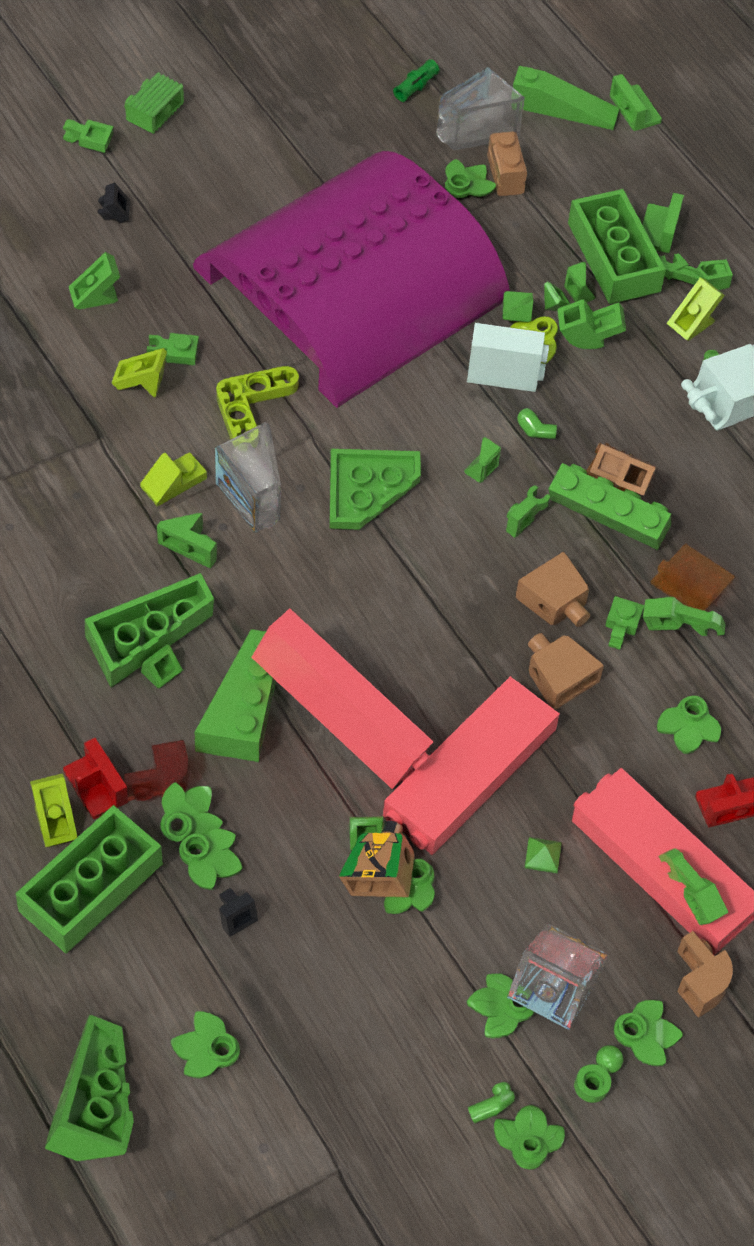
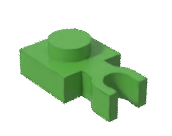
M170 333L169 339H163L161 336L149 334V345H156V347L147 346V353L164 348L167 351V363L195 365L199 347V336Z

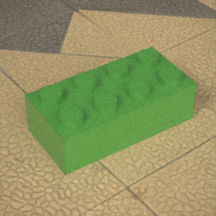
M624 189L572 200L568 225L608 303L612 304L661 292L666 268Z
M113 805L15 893L18 911L67 954L163 865L162 846Z

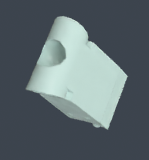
M748 344L703 360L699 375L694 383L689 379H685L681 383L682 388L688 393L689 405L692 409L703 413L706 420L712 424L716 431L754 416V344Z

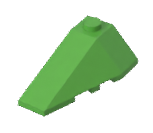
M523 66L518 68L513 83L510 107L614 130L619 113L618 107L545 71Z
M89 1015L52 1120L45 1149L76 1161L124 1155L127 1151L134 1121L133 1113L129 1111L128 1104L130 1088L129 1083H126L124 1065L126 1063V1055L121 1026L93 1015Z

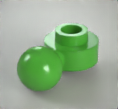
M612 1045L602 1047L596 1054L597 1065L589 1064L579 1070L574 1081V1088L577 1095L584 1101L596 1103L602 1101L607 1096L611 1087L609 1073H615L620 1070L624 1062L623 1054L617 1047ZM586 1083L594 1084L596 1090L589 1089Z

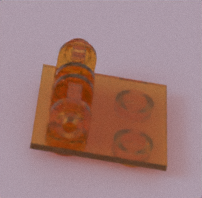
M685 543L669 562L663 560L657 569L659 572L650 583L670 597H675L685 606L705 611L735 576Z

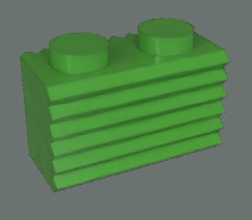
M159 72L150 80L146 79L142 83L141 89L135 95H130L125 102L126 120L154 134L174 114V111L176 112L177 108L183 105V85L177 81L174 82L169 77H165L164 74L161 75Z

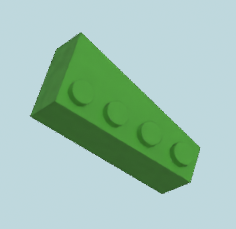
M200 573L86 618L85 637L110 687L112 688L140 668L146 659L166 644L171 646L213 616L214 597Z
M250 630L194 732L195 752L259 762L276 680L251 657L266 631Z

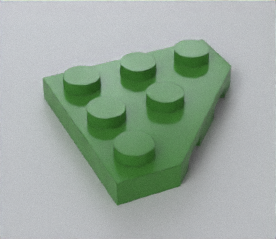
M331 449L329 529L360 530L419 484L421 476L420 451Z

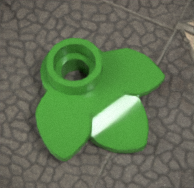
M454 159L445 169L447 176L445 190L455 198H463L468 195L486 196L495 190L496 184L486 180L487 171L484 164L465 168L459 160Z
M688 696L680 701L678 707L666 709L659 717L657 723V731L659 733L674 734L676 747L684 754L696 751L703 739L710 742H718L721 735V727L718 720L709 714L706 702L698 696ZM687 711H694L697 715L690 714Z
M174 782L166 789L161 802L165 814L161 819L160 828L167 839L179 842L191 834L205 835L209 831L221 827L223 821L207 812L212 797L211 787L195 786L184 792L183 788ZM177 818L181 819L182 827L177 831L171 828L172 821Z
M213 829L205 835L191 834L181 842L179 846L180 858L188 865L189 877L199 887L212 890L216 884L217 877H232L242 871L241 862L229 849L236 839L234 833L224 829ZM193 849H199L202 851L200 854L197 855L190 853V851Z
M414 859L409 897H385L384 907L386 913L399 914L407 911L412 905L419 911H425L433 903L435 891L432 884L435 874L430 864L422 859Z
M487 974V988L476 990L467 1000V1005L470 1008L488 1017L484 1031L485 1037L501 1038L513 1034L519 1022L530 1019L534 1014V1011L524 1006L516 1007L513 1004V1000L507 998L508 995H513L518 987L510 977L503 974ZM519 988L514 996L527 1001L531 993L527 990L523 992L524 989Z
M645 1000L638 1003L632 1013L621 1015L614 1025V1035L618 1042L624 1046L631 1047L639 1061L651 1066L665 1065L666 1056L664 1050L674 1046L683 1036L680 1029L661 1018L663 1002L657 1000ZM625 1028H633L636 1031V1035L627 1034Z
M195 1012V1031L171 1039V1046L177 1056L187 1061L184 1075L192 1078H204L210 1076L218 1067L231 1066L237 1061L240 1054L239 1043L234 1036L226 1033L224 1022L219 1017L207 1012ZM224 1047L228 1049L229 1052L226 1055L220 1056L216 1053L219 1048Z
M527 1105L521 1108L516 1115L515 1121L496 1119L494 1123V1133L497 1142L502 1147L511 1150L516 1163L524 1169L538 1168L546 1160L548 1153L559 1150L564 1143V1127L558 1125L547 1126L544 1112L534 1105Z

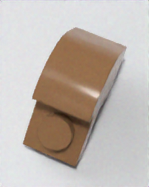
M601 444L590 472L644 496L657 467L632 455Z
M692 931L682 937L677 951L692 969V972L682 978L677 992L699 1018L722 1001L732 979L733 966L726 950L714 957L707 941L702 938L700 939Z

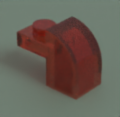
M184 740L152 745L154 769L124 774L128 801H146L153 796L160 795L162 802L164 792L174 782L179 784L184 792L186 791L189 782V766Z

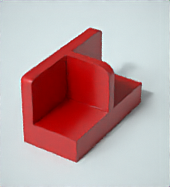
M96 738L84 742L85 756L64 766L63 772L91 817L97 819L113 805L119 808L128 803V792L126 784Z
M732 773L727 774L723 785L696 792L695 798L708 828L754 816V777L736 781Z

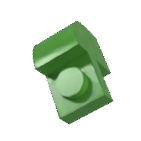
M584 299L557 309L560 332L571 345L578 348L597 349L604 347L605 338L626 331L624 309L619 302L592 312Z

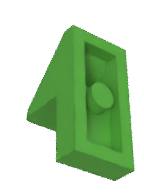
M105 252L69 286L76 309L96 307L118 301L113 284L120 278V274L113 255Z
M202 513L160 521L157 525L158 544L210 569L217 560V543L207 535L200 534L203 530Z

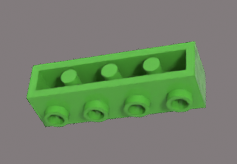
M562 463L548 489L550 500L656 550L659 549L671 526V513L662 504L657 502L649 504L641 500V496L636 492L628 489L621 491L615 488L614 484L608 479L591 477L587 475L585 469L575 464L568 466Z

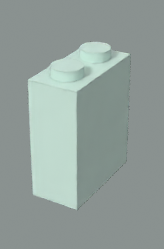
M475 323L467 382L536 392L537 381H543L546 364L541 362L546 363L549 345H543L545 333Z

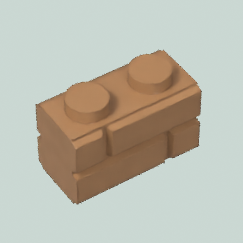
M502 132L491 134L487 156L493 180L496 184L497 195L507 196L524 193L527 170L517 133Z

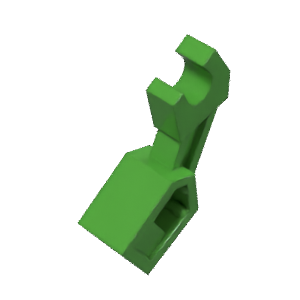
M674 254L673 263L667 262L665 256H659L666 268L665 277L667 279L674 278L695 285L701 277L718 290L730 288L733 274L727 259L701 262L698 268L688 266L689 264L680 254Z
M675 597L645 600L643 618L649 630H678L683 623L692 625L691 627L701 636H707L709 628L716 630L717 635L725 634L726 624L723 617L715 611L707 612L685 606Z
M674 848L658 856L661 862L665 861L670 866L671 871L667 873L668 876L675 881L682 882L686 886L684 888V898L699 925L709 924L729 913L715 884L705 878H701L684 859L682 852Z

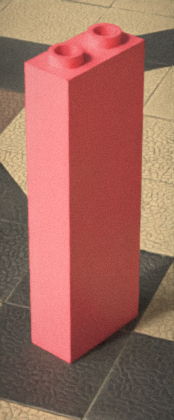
M288 609L269 626L251 658L391 789L400 781L403 782L430 757L426 751L433 741L294 611Z
M510 676L430 755L418 770H415L384 800L383 816L385 820L399 823L403 827L402 832L409 836L411 842L417 848L425 849L433 855L556 731L560 713Z
M620 768L613 775L610 773L606 774L598 782L595 790L590 794L587 792L583 793L575 801L572 822L689 933L694 931L700 939L702 938L707 941L714 956L754 921V890L625 770ZM674 848L682 852L684 859L701 878H705L715 884L729 913L709 924L699 925L684 898V888L686 886L682 882L675 881L668 876L667 873L671 871L670 866L665 861L661 862L658 856Z

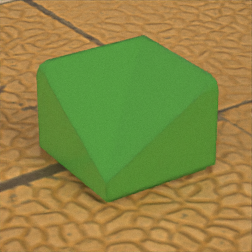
M581 262L568 267L564 287L573 300L577 302L584 299L586 303L594 300V294L586 285V263Z
M505 291L502 307L503 319L530 322L533 309V294Z
M483 437L480 455L464 470L465 474L479 483L483 482L498 467L501 447Z

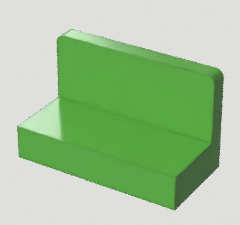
M623 74L613 76L609 96L619 108V111L632 130L637 131L660 124L661 116L641 87L637 84L631 86Z
M673 193L669 208L648 204L643 227L655 250L670 253L684 195Z

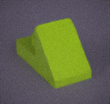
M700 277L666 324L689 341L715 322V319L710 315L725 295L706 279Z
M162 348L119 361L111 383L118 390L141 384L153 397H156L164 374L167 351Z
M190 452L174 461L166 453H163L142 480L140 487L158 507L206 480L207 471Z
M63 773L30 781L35 802L34 807L45 847L75 840L78 836Z

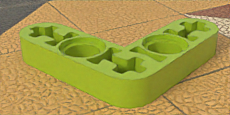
M289 366L272 368L226 378L217 384V402L232 445L238 452L250 453L259 444L258 428L249 404L294 394L299 387V374L294 368ZM254 383H261L265 385V388L261 391H255L250 386ZM226 391L234 394V401L230 402L229 394ZM240 411L245 414V417L236 420L231 418L230 414ZM242 429H245L246 437L250 440H244L241 437Z

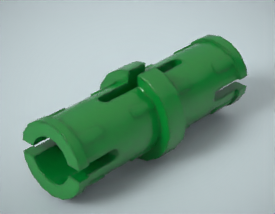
M429 59L417 70L410 71L407 74V78L393 89L394 96L399 101L404 102L417 90L421 91L424 89L426 83L440 72L438 64L434 60ZM421 77L416 83L412 85V82H414L417 78Z

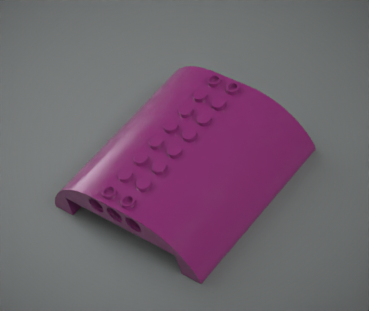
M390 151L374 153L201 254L193 263V269L210 285L226 277L319 367L318 390L336 408L501 305L504 292L510 291L499 256L477 220L456 198L416 163L403 155Z

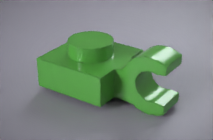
M68 119L63 126V130H66L63 140L72 143L79 140V146L105 153L113 136L114 126L88 119L86 124L83 125Z
M536 485L529 488L527 498L520 504L515 503L507 513L506 532L514 538L534 521L535 515L539 511L547 508L550 495L548 494L542 499L535 498L538 491Z
M614 597L605 627L613 629L609 647L620 650L626 633L635 636L644 605L620 597Z

